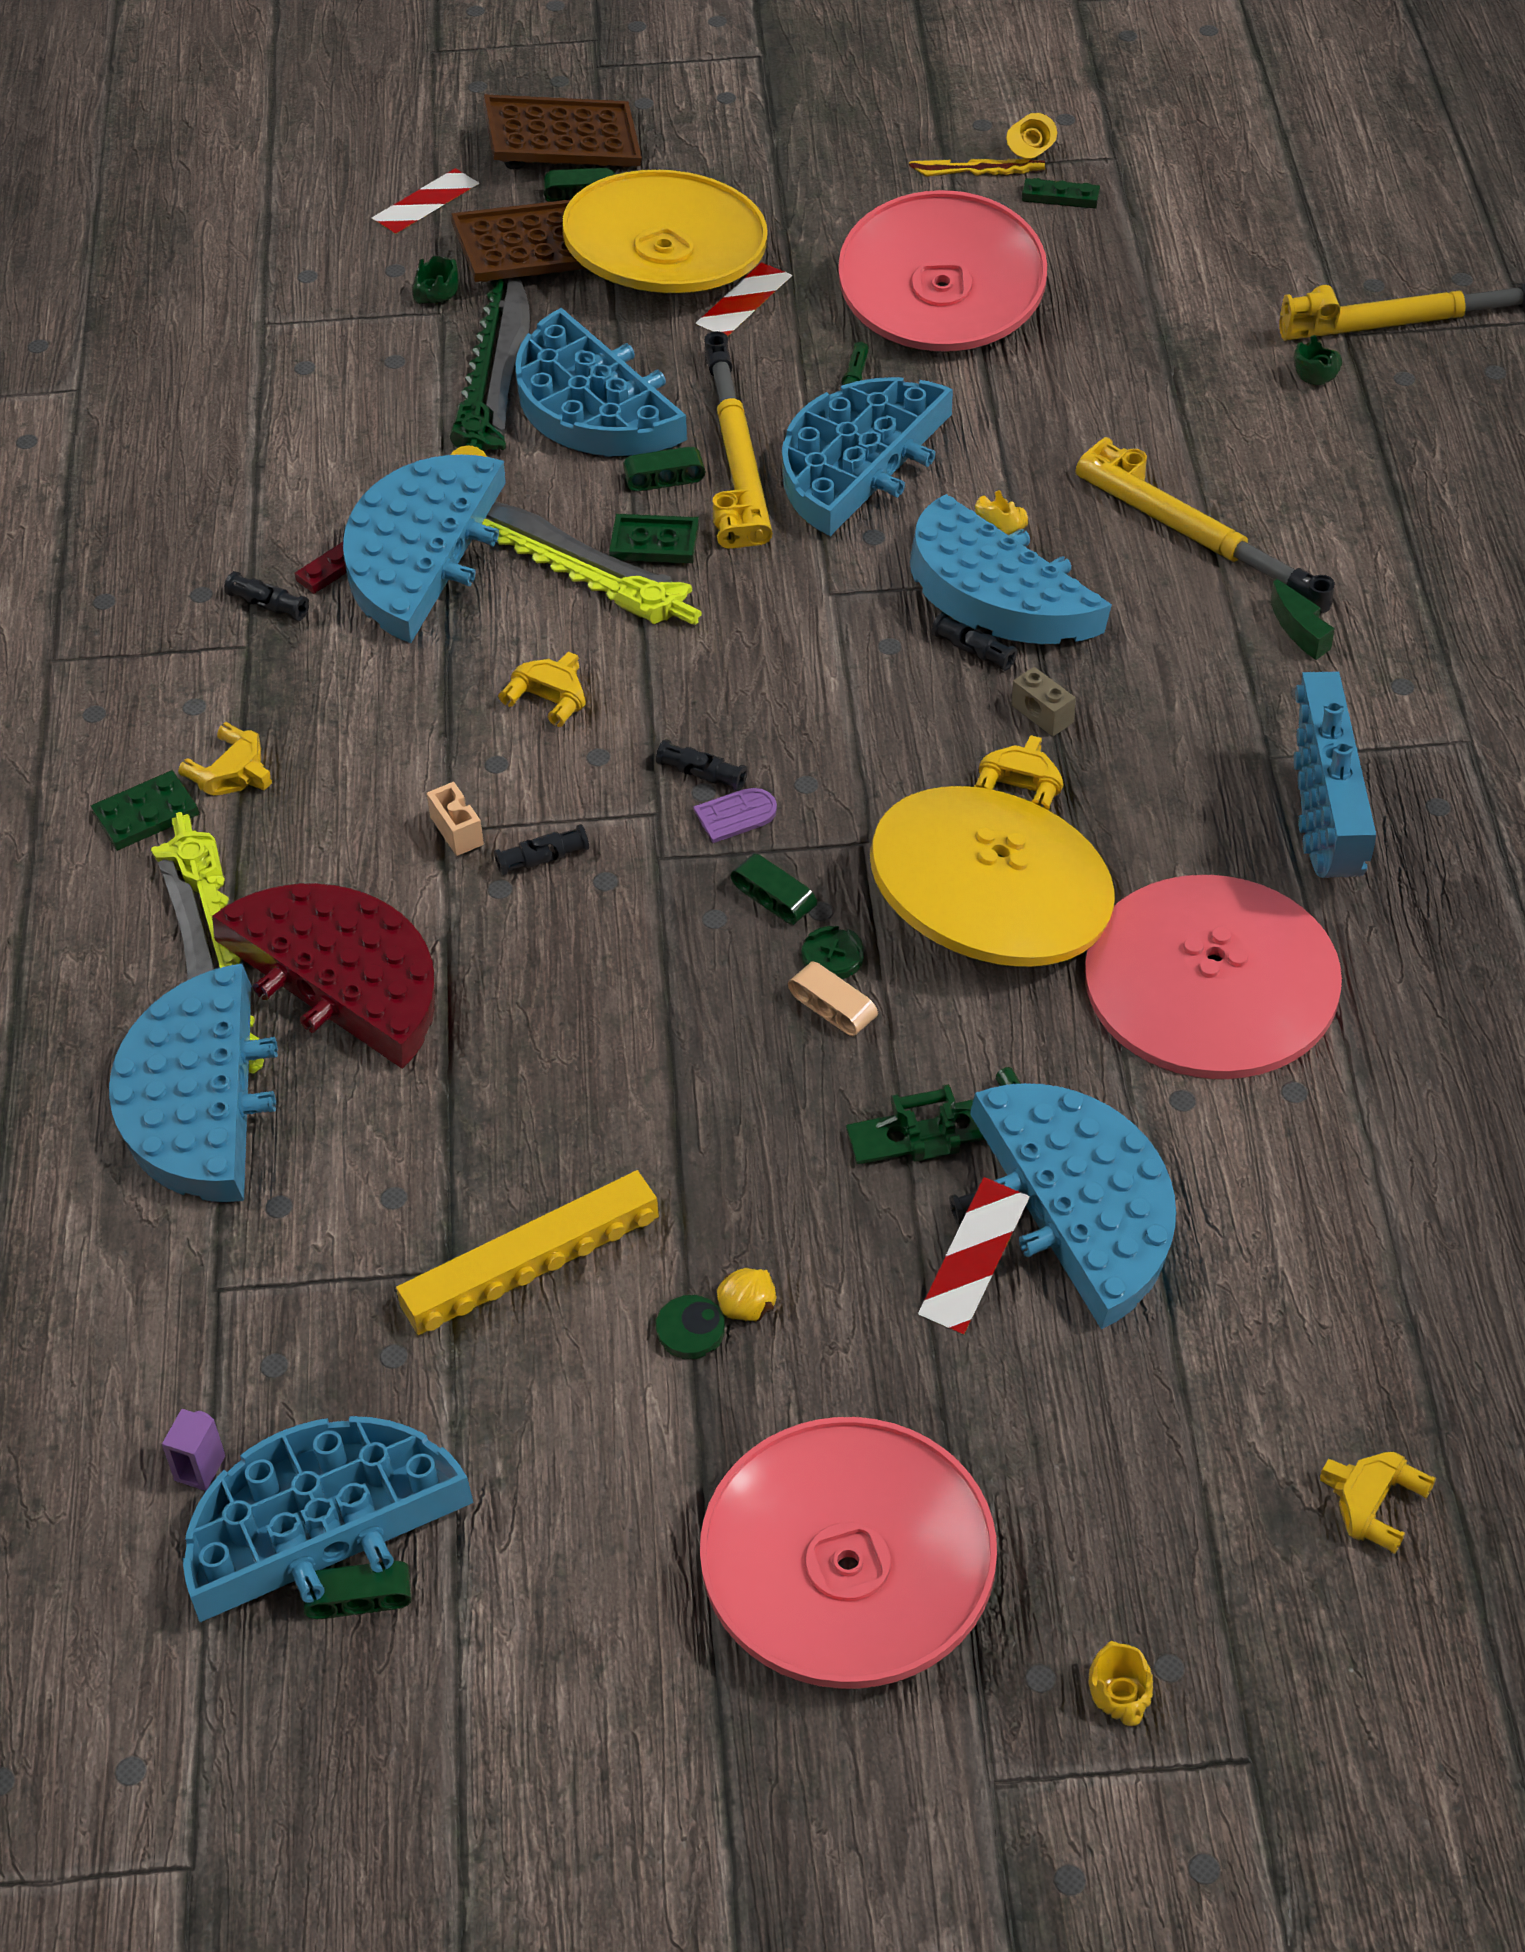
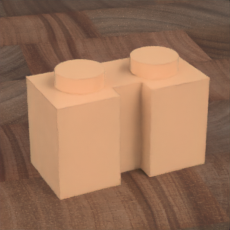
M455 782L427 792L430 818L456 856L484 845L481 820L470 805L466 806L465 797Z

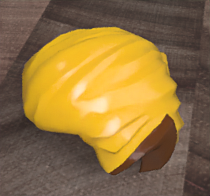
M743 1268L729 1273L717 1288L719 1307L723 1314L731 1319L760 1321L766 1312L773 1311L777 1298L770 1273L762 1269Z

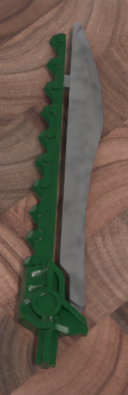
M519 277L509 279L505 301L502 300L504 279L490 281V284L495 289L487 294V298L491 302L483 308V311L488 316L479 322L484 330L476 335L480 344L472 349V352L477 357L468 363L473 371L465 377L469 386L461 391L466 400L457 406L450 434V440L453 446L457 448L469 445L478 447L482 451L506 449L505 422L510 380L518 350L529 333L530 328L529 304ZM499 311H503L487 404L485 405L483 400ZM489 416L493 419V426L490 424Z

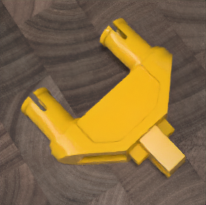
M567 652L558 662L544 659L519 665L512 672L509 684L498 694L499 700L504 705L508 703V707H513L524 692H530L555 702L557 705L548 713L547 717L554 726L559 721L557 727H562L573 712H578L585 706L584 693L576 674L579 669L578 655Z
M224 722L217 732L218 739L232 745L223 755L206 768L186 758L184 761L187 764L181 762L178 769L179 775L196 782L200 790L209 795H224L242 791L248 784L265 790L272 784L270 772L261 763L259 734L252 730L242 731L228 722Z
M1030 735L1025 747L1014 745L986 755L979 765L980 776L974 787L993 790L996 782H1002L1037 791L1031 802L1039 806L1043 804V808L1049 810L1054 796L1061 793L1063 779L1054 763L1044 752H1041L1040 744L1042 738Z
M1385 1452L1360 1459L1356 1466L1350 1464L1346 1466L1328 1459L1320 1475V1481L1334 1488L1333 1492L1340 1496L1339 1506L1349 1536L1358 1541H1364L1366 1538L1390 1550L1393 1554L1397 1552V1547H1400L1405 1532L1375 1519V1514L1392 1485L1396 1486V1484H1399L1426 1499L1429 1495L1428 1492H1431L1436 1481L1435 1477H1431L1408 1465L1405 1457L1395 1452Z

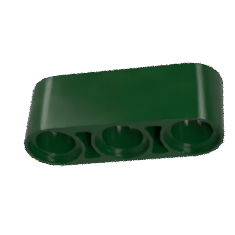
M608 168L549 171L544 176V198L547 202L571 200L586 186L600 179L615 175V173Z
M683 447L632 455L623 462L628 487L633 491H647L693 484L701 481L706 473L700 451L695 447Z
M754 853L730 874L733 884L741 892L788 924H796L817 906V899L807 886L759 854Z
M394 1561L386 1569L383 1562H379L383 1570L382 1572L373 1571L370 1564L317 1570L315 1572L325 1592L317 1600L312 1588H310L309 1592L314 1602H304V1614L311 1619H328L404 1608L411 1603L409 1565L403 1561Z

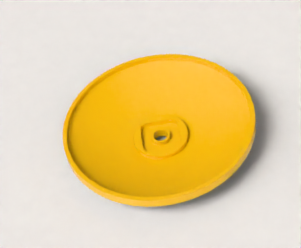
M673 170L631 171L593 182L579 191L570 200L564 211L562 226L565 245L582 266L613 283L638 290L662 293L708 290L741 278L750 272L763 257L768 231L766 221L759 208L738 190L712 178Z
M968 786L939 787L914 793L894 804L883 815L872 839L870 847L871 870L880 892L889 905L901 918L921 934L967 957L1009 966L1031 967L1059 963L1074 958L1092 947L1101 937L1113 912L1115 896L1112 878L1105 862L1094 846L1078 830L1056 814L1033 802L1008 793Z

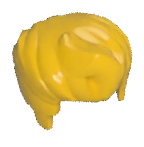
M1000 490L995 492L994 501H990L984 495L976 501L975 513L987 522L994 524L1007 535L1028 526L1026 510L1021 507H1015L1013 501L1008 503L1007 499L1003 498Z
M1114 1641L1108 1642L1097 1653L1090 1666L1088 1682L1092 1700L1097 1708L1102 1709L1106 1714H1111L1112 1718L1116 1720L1120 1718L1122 1723L1127 1726H1136L1142 1721L1145 1709L1151 1704V1698L1153 1697V1675L1144 1655L1138 1648Z

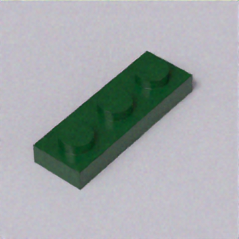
M1025 178L1022 201L1096 209L1100 185L1072 183L1063 180L1051 181L1040 178Z

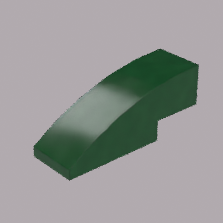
M1276 579L1273 581L1270 603L1281 627L1304 652L1317 660L1331 650L1335 628L1319 618L1321 609L1319 606L1280 580Z

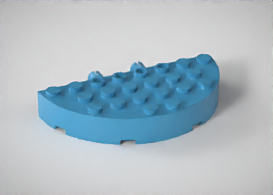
M562 308L537 323V329L532 334L528 333L524 338L516 358V377L520 405L530 423L546 437L568 448L606 457L629 456L672 448L687 440L686 415L656 390L666 384L663 373L660 370H655L649 375L641 377L625 363L635 357L634 351L628 343L611 351Z
M900 377L874 378L842 385L840 391L830 395L826 392L808 403L788 426L787 435L782 446L784 489L794 509L813 527L831 536L877 489L898 498L904 491L905 482L891 475L908 458L926 467L932 464L935 458V451L921 445L952 415L953 389L925 380H920L919 384L904 382V378Z
M462 454L419 460L405 465L380 479L357 502L349 516L343 539L348 583L358 606L368 618L372 617L378 622L381 629L401 640L412 643L448 580L456 581L469 587L472 585L476 574L475 569L459 565L458 563L472 539L494 546L498 540L499 529L483 525L482 523L506 484L504 461L490 457Z
M947 494L928 505L920 515L910 554L911 573L914 581L919 582L923 587L922 593L945 614L971 628L976 629L979 625L993 630V636L1026 643L1059 644L1061 639L1073 638L1076 642L1105 633L1112 604L1101 598L1099 594L1080 584L1078 580L1068 576L1067 574L1071 571V563L1064 556L1049 563L1038 556L1036 552L1026 548L1030 543V537L1027 531L1023 533L1024 529H1019L1007 535L994 524L987 522L973 510L966 508L957 502L955 498Z
M1302 672L1301 685H1296L1295 690L1296 703H1300L1299 728L1296 735L1299 752H1294V769L1299 770L1298 789L1300 790L1302 815H1299V832L1305 833L1303 836L1304 854H1309L1314 871L1321 878L1361 877L1367 871L1365 861H1371L1376 831L1340 673Z
M243 964L225 966L195 976L176 986L155 1001L137 1019L123 1039L115 1056L110 1075L109 1100L112 1115L135 1161L151 1178L164 1187L182 1195L188 1193L200 1196L202 1200L244 1201L247 1115L276 1111V1098L273 1091L248 1094L249 1060L277 1058L278 1048L275 1037L250 1040L252 986Z
M1026 1083L1003 1085L976 1092L970 1115L1007 1176L994 1181L1030 1196L1026 1207L1040 1228L1035 1232L1019 1237L1021 1250L1027 1249V1251H1024V1255L1031 1257L1033 1254L1051 1247L1099 1327L1103 1329L1117 1322L1130 1313L1137 1306V1303L1153 1288L1165 1263L1174 1235L1176 1222L1175 1195L1170 1176L1159 1153L1138 1127L1124 1115L1109 1105L1083 1093L1058 1086Z
M350 1416L349 1421L330 1423L328 1418L296 1425L262 1440L241 1454V1460L228 1472L223 1470L217 1476L199 1501L190 1520L185 1538L187 1545L185 1558H183V1569L188 1592L199 1622L294 1581L300 1591L302 1600L304 1602H314L309 1592L310 1588H312L317 1600L325 1592L315 1571L326 1568L362 1551L365 1552L373 1571H383L379 1558H381L385 1568L388 1569L393 1564L394 1558L390 1554L385 1541L474 1503L466 1474L445 1448H439L429 1441L424 1433L409 1426L379 1418Z

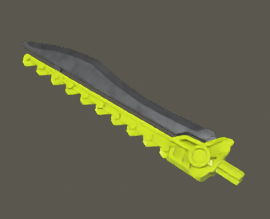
M494 502L482 523L483 525L499 529L497 540L499 545H512L517 554L532 555L535 563H549L554 572L569 573V577L573 582H587L591 591L607 592L606 596L610 600H614L620 608L640 618L643 617L652 624L668 620L672 616H676L694 625L699 622L698 618L702 615V612L683 602L688 593L692 592L690 584L672 582L670 576L665 574L656 575L595 550L566 534L537 514L507 504Z
M178 812L176 817L172 818L175 837L167 843L152 847L151 852L157 862H159L158 865L176 912L183 937L187 980L214 970L193 891L200 893L220 968L240 964L241 958L214 939L212 915L227 906L229 897L218 891L220 887H223L225 878L223 877L216 840L210 833L193 831L189 814L183 815L182 812ZM176 869L181 871L185 882L179 880ZM252 1015L250 1016V1027H253L255 1021ZM250 1033V1040H259L258 1037ZM264 1059L249 1060V1072L255 1073L262 1069Z

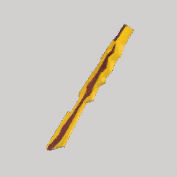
M970 159L968 163H950L951 160L909 162L910 167L926 177L970 171L974 175L984 173L1009 175L1045 170V160L1033 161L1029 159Z

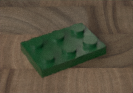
M616 514L609 556L623 561L693 564L699 530V517Z
M173 770L90 805L93 815L117 851L173 827L172 818L176 817L178 812H182L183 815L189 814L190 819L200 815L197 805Z

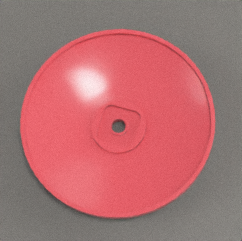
M936 190L912 193L895 198L876 207L860 219L851 229L843 243L839 257L840 288L853 314L869 329L890 341L907 347L929 351L972 349L990 344L1011 334L1035 312L1045 292L1047 281L1046 253L1032 227L1013 210L994 200L959 191ZM943 282L946 283L947 286H938L936 284Z
M1180 876L1152 883L1129 894L1114 905L1108 925L1101 937L1092 947L1087 949L1085 962V984L1088 998L1098 1019L1107 1031L1121 1045L1145 1061L1175 1073L1199 1078H1245L1264 1074L1293 1062L1308 1052L1324 1036L1334 1019L1341 994L1342 976L1338 955L1331 939L1317 920L1303 907L1285 895L1264 885L1229 876ZM1210 955H1218L1222 958V960L1215 961L1213 959H1208L1207 957Z
M834 1417L809 1421L784 1429L754 1446L731 1467L717 1486L708 1504L700 1536V1560L704 1586L715 1614L730 1636L748 1654L774 1671L801 1682L838 1689H859L886 1685L914 1676L946 1657L966 1638L982 1615L991 1594L995 1579L997 1542L993 1518L980 1487L966 1468L946 1449L928 1437L895 1423L862 1417ZM845 1557H851L857 1560L858 1565L853 1569L847 1570L840 1567L838 1562Z

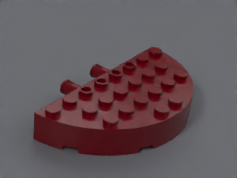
M299 883L268 888L252 893L232 902L212 915L215 941L265 975L253 984V990L258 997L262 996V1000H268L279 988L283 987L313 1007L300 1017L302 1026L306 1030L309 1029V1032H316L322 1024L330 1019L402 1069L422 1047L429 1026L432 1025L435 1010L433 962L429 949L415 926L389 904L351 888L318 883Z

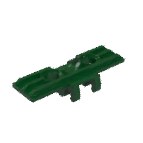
M949 1084L942 1085V1089L903 1097H899L898 1094L891 1095L894 1115L846 1125L857 1165L912 1154L914 1162L959 1153L961 1144L985 1140L970 1115L973 1100L955 1103V1098ZM944 1102L943 1106H939V1116L932 1119L917 1121L914 1111H905V1109ZM964 1119L970 1125L964 1129L955 1128L954 1120ZM897 1131L903 1133L906 1137L902 1141L895 1142L887 1136Z

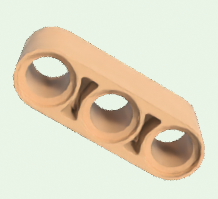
M810 962L788 981V988L797 1000L849 1036L857 1035L878 1015L875 1004L867 996L817 962Z

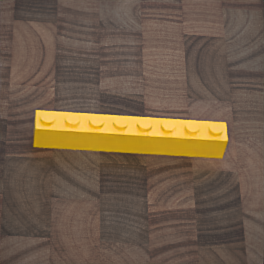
M636 1170L396 1286L400 1307L417 1335L435 1330L443 1323L457 1316L466 1315L473 1308L489 1300H496L504 1293L518 1286L529 1284L534 1278L546 1272L557 1270L565 1263L579 1256L590 1254L595 1248L603 1244L616 1241L624 1234L638 1227L649 1225L654 1219L659 1217L657 1197L639 1171Z

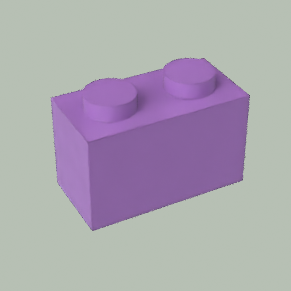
M181 1409L162 1446L174 1481L206 1491L225 1458V1452L215 1421L210 1415L202 1411L191 1412Z

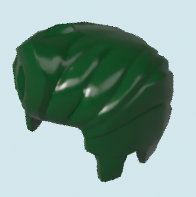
M432 256L427 263H424L423 258L419 260L412 289V295L417 304L444 302L456 294L459 281L456 260L440 256Z
M1316 335L1310 337L1309 343L1303 344L1300 342L1296 346L1293 362L1296 373L1301 380L1310 385H1323L1337 376L1342 366L1341 354L1336 350L1323 348Z

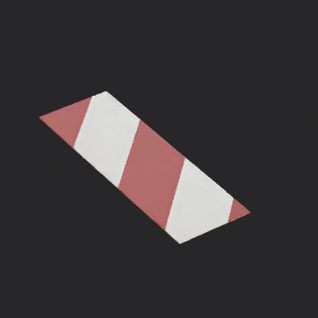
M454 168L375 215L372 219L396 234L480 183Z
M761 262L695 324L711 331L723 332L729 336L792 275Z
M983 1177L918 1312L919 1315L961 1334H965L1030 1196Z

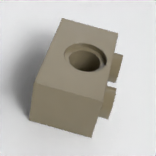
M1036 667L1031 668L1013 680L1012 706L1052 737L1074 723L1076 697Z

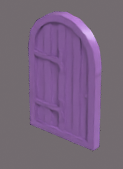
M758 788L743 789L694 806V812L712 843L764 826L772 821L777 811L775 798L769 792Z

